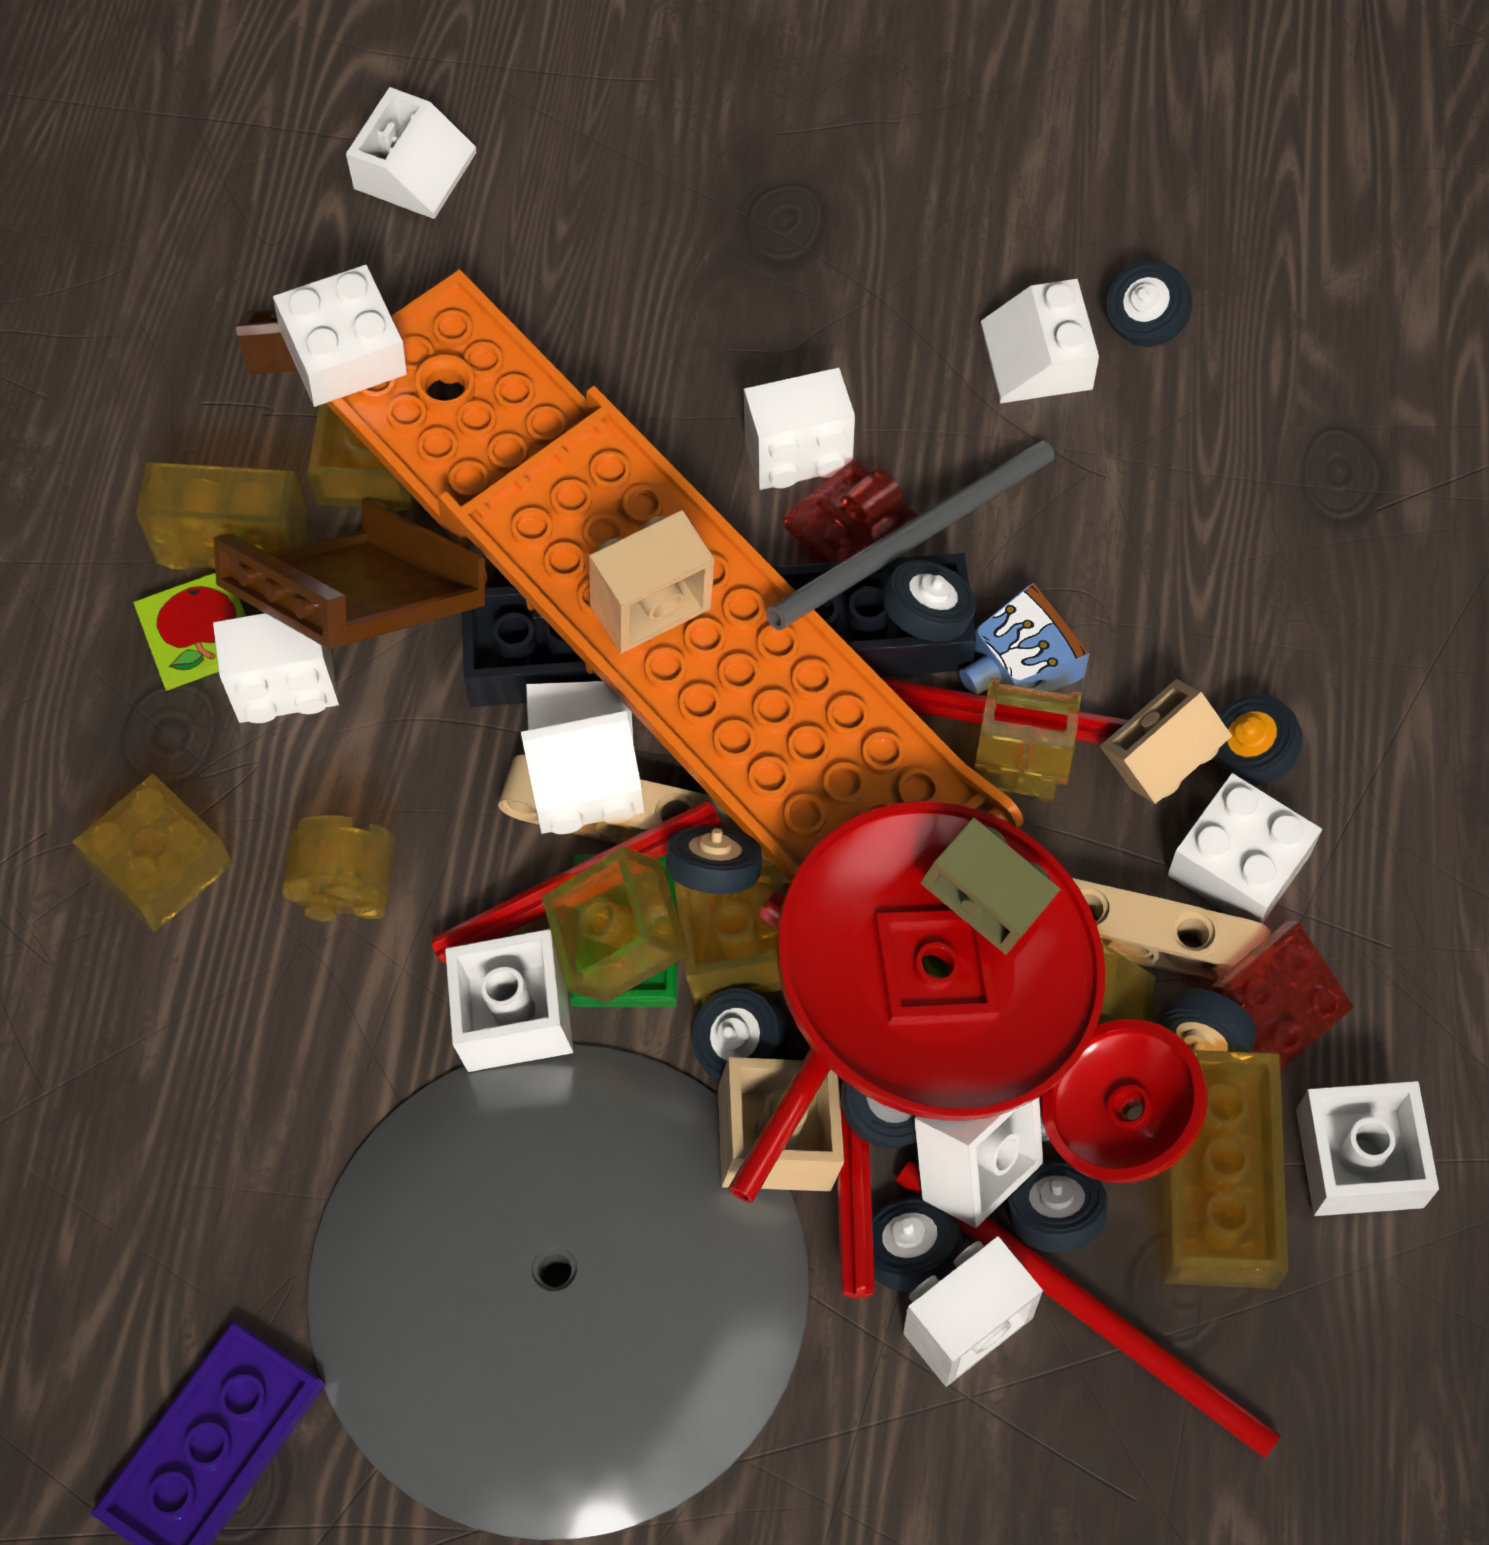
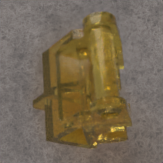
M990 677L974 770L983 771L984 779L999 790L1038 796L1037 801L1053 804L1056 785H1067L1082 692L1072 690L1071 695L1006 685L1000 684V678ZM996 704L1067 715L1065 730L1058 731L997 721L994 719Z

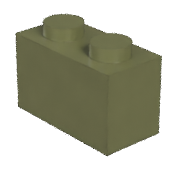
M973 818L935 860L920 883L1005 955L1009 953L1061 890L1051 881L1050 876L1042 867L1025 860L1008 846L1005 838L997 830L984 826L976 818Z

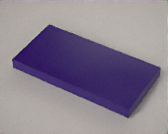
M233 1320L90 1514L133 1545H211L326 1384L319 1377Z

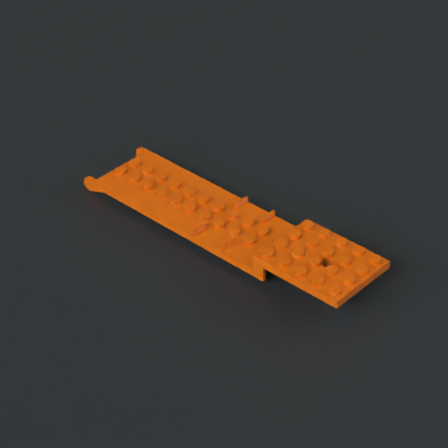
M460 269L391 316L403 341L407 375L326 403L459 546L465 548L472 542L526 599L527 608L530 611L534 608L581 657L586 664L587 672L589 674L596 673L747 836L753 838L759 844L762 852L791 882L806 857L829 833L854 817L879 807L915 801L944 802L977 810L984 808L988 814L998 817L1017 828L1023 824V816L1017 805L1006 794L967 766L815 610L783 630L773 628L766 617L767 608L790 595L795 590L595 386L586 391L585 398ZM438 380L447 384L459 382L464 388L463 393L459 397L446 401L436 400L427 393L430 385ZM683 510L715 559L711 609L620 654L590 607L589 555L593 554L600 545L608 540L615 538L622 540L640 531L653 518L659 516L669 517Z

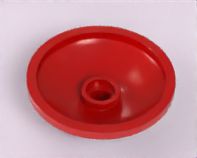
M1114 1020L1096 1027L1087 1048L1077 1063L1055 1086L1042 1095L1043 1124L1055 1150L1070 1166L1080 1173L1109 1183L1137 1182L1167 1170L1179 1161L1194 1144L1202 1129L1207 1113L1208 1086L1198 1058L1186 1042L1166 1027L1145 1020ZM1141 1106V1115L1134 1120H1128L1127 1114L1129 1110L1133 1107Z

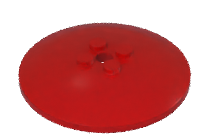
M915 801L883 806L860 814L833 830L813 848L793 878L781 907L776 938L777 968L784 997L797 1027L821 1060L842 1080L867 1097L897 1111L922 1118L943 1121L985 1119L1011 1112L1029 1104L1055 1086L1077 1063L1097 1027L1105 993V961L1098 927L1087 901L1065 868L1041 844L1017 827L983 811L951 803ZM973 818H976L984 826L997 830L1005 838L1008 846L1028 862L1042 867L1050 876L1051 881L1061 888L1043 913L1007 955L920 884L935 860ZM934 955L941 958L947 965L948 976L945 978L930 976L922 966V957Z

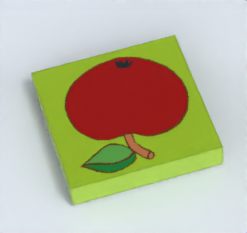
M216 572L133 602L166 691L219 672L213 622L246 617L240 599L216 585Z

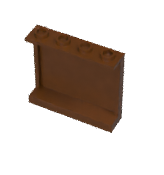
M369 500L361 501V531L273 553H267L232 533L214 537L217 586L329 650L485 606L487 572L484 557Z

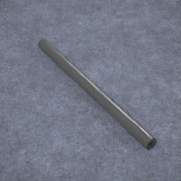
M1039 441L768 607L766 610L768 622L776 630H783L1051 463L1055 456L1053 448L1048 442Z

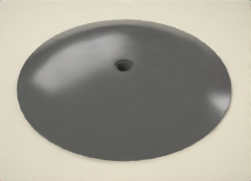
M573 1044V1053L472 1072H468L465 1066L456 1069L425 1086L402 1103L371 1133L355 1153L338 1180L324 1210L315 1238L308 1282L307 1307L310 1339L318 1373L321 1380L326 1384L324 1389L344 1429L376 1469L410 1498L447 1519L476 1530L504 1537L538 1541L576 1540L611 1534L634 1527L675 1509L702 1492L723 1475L752 1445L772 1417L781 1400L799 1356L806 1326L809 1297L808 1257L802 1224L790 1190L760 1189L753 1203H747L735 1197L728 1188L722 1187L718 1096L693 1078L649 1058L607 1047ZM553 1266H564L571 1271L569 1280L558 1287L545 1285L542 1282L544 1273Z

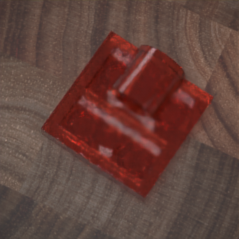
M853 459L784 516L783 527L823 563H834L847 560L917 517L918 514L903 502L904 499L900 487L888 473L878 468L873 469L869 473Z
M1286 921L1211 985L1214 992L1235 1001L1249 1013L1256 1025V1040L1252 1050L1267 1072L1277 1074L1354 1008L1305 930L1297 921Z

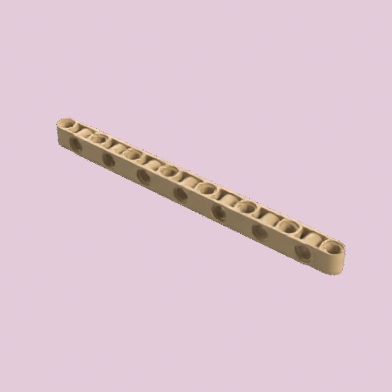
M517 755L513 758L498 807L512 818L540 825L526 756ZM641 779L644 813L636 814L630 820L617 824L602 821L583 825L579 830L572 833L620 844L700 803L710 801L721 819L722 825L720 827L746 834L710 795ZM762 852L760 877L791 884V881ZM1072 878L1081 890L1091 912L1097 917L1098 921H1096L1103 946L1104 957L1240 987H1254L1262 983L1271 937V930L1266 925L1254 920L1206 910L1194 905ZM1182 934L1193 935L1200 940L1202 946L1197 948L1186 946L1180 941L1178 936Z

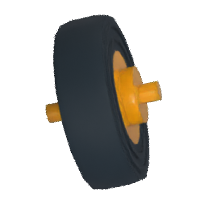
M1263 694L1244 696L1229 703L1218 714L1232 737L1219 747V751L1213 757L1217 768L1228 778L1233 773L1252 786L1265 785L1283 777L1295 765L1302 751L1303 733L1294 712L1279 699Z

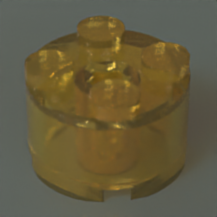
M321 815L307 817L298 821L297 831L293 827L290 830L282 884L283 896L306 907L305 916L318 921L335 920L337 913L355 914L368 919L383 917L389 899L396 843L392 833L371 822L369 832L352 828L353 818L345 816Z

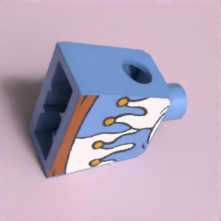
M1033 583L975 631L976 648L974 655L976 661L959 671L961 681L969 693L980 694L995 685L1005 699L1024 702L1083 679L1090 654L1035 583Z

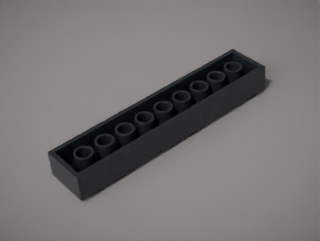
M965 553L897 558L819 606L815 611L879 677L960 671L974 662L976 634L973 617L965 632L951 641L932 642L919 639L903 631L890 619L883 606V592L888 579L897 566L908 561L925 560L941 564L956 572L969 584ZM842 562L773 568L796 591ZM514 586L485 588V606L462 612L464 681L470 707L527 703L526 684L602 681L595 672L592 674L587 672L586 664L535 608L532 611L527 608L526 599Z

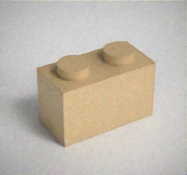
M1175 679L1100 747L1130 789L1156 804L1162 798L1174 793L1179 788L1181 781L1200 764L1211 760L1219 751V747L1230 739L1232 735L1201 691Z

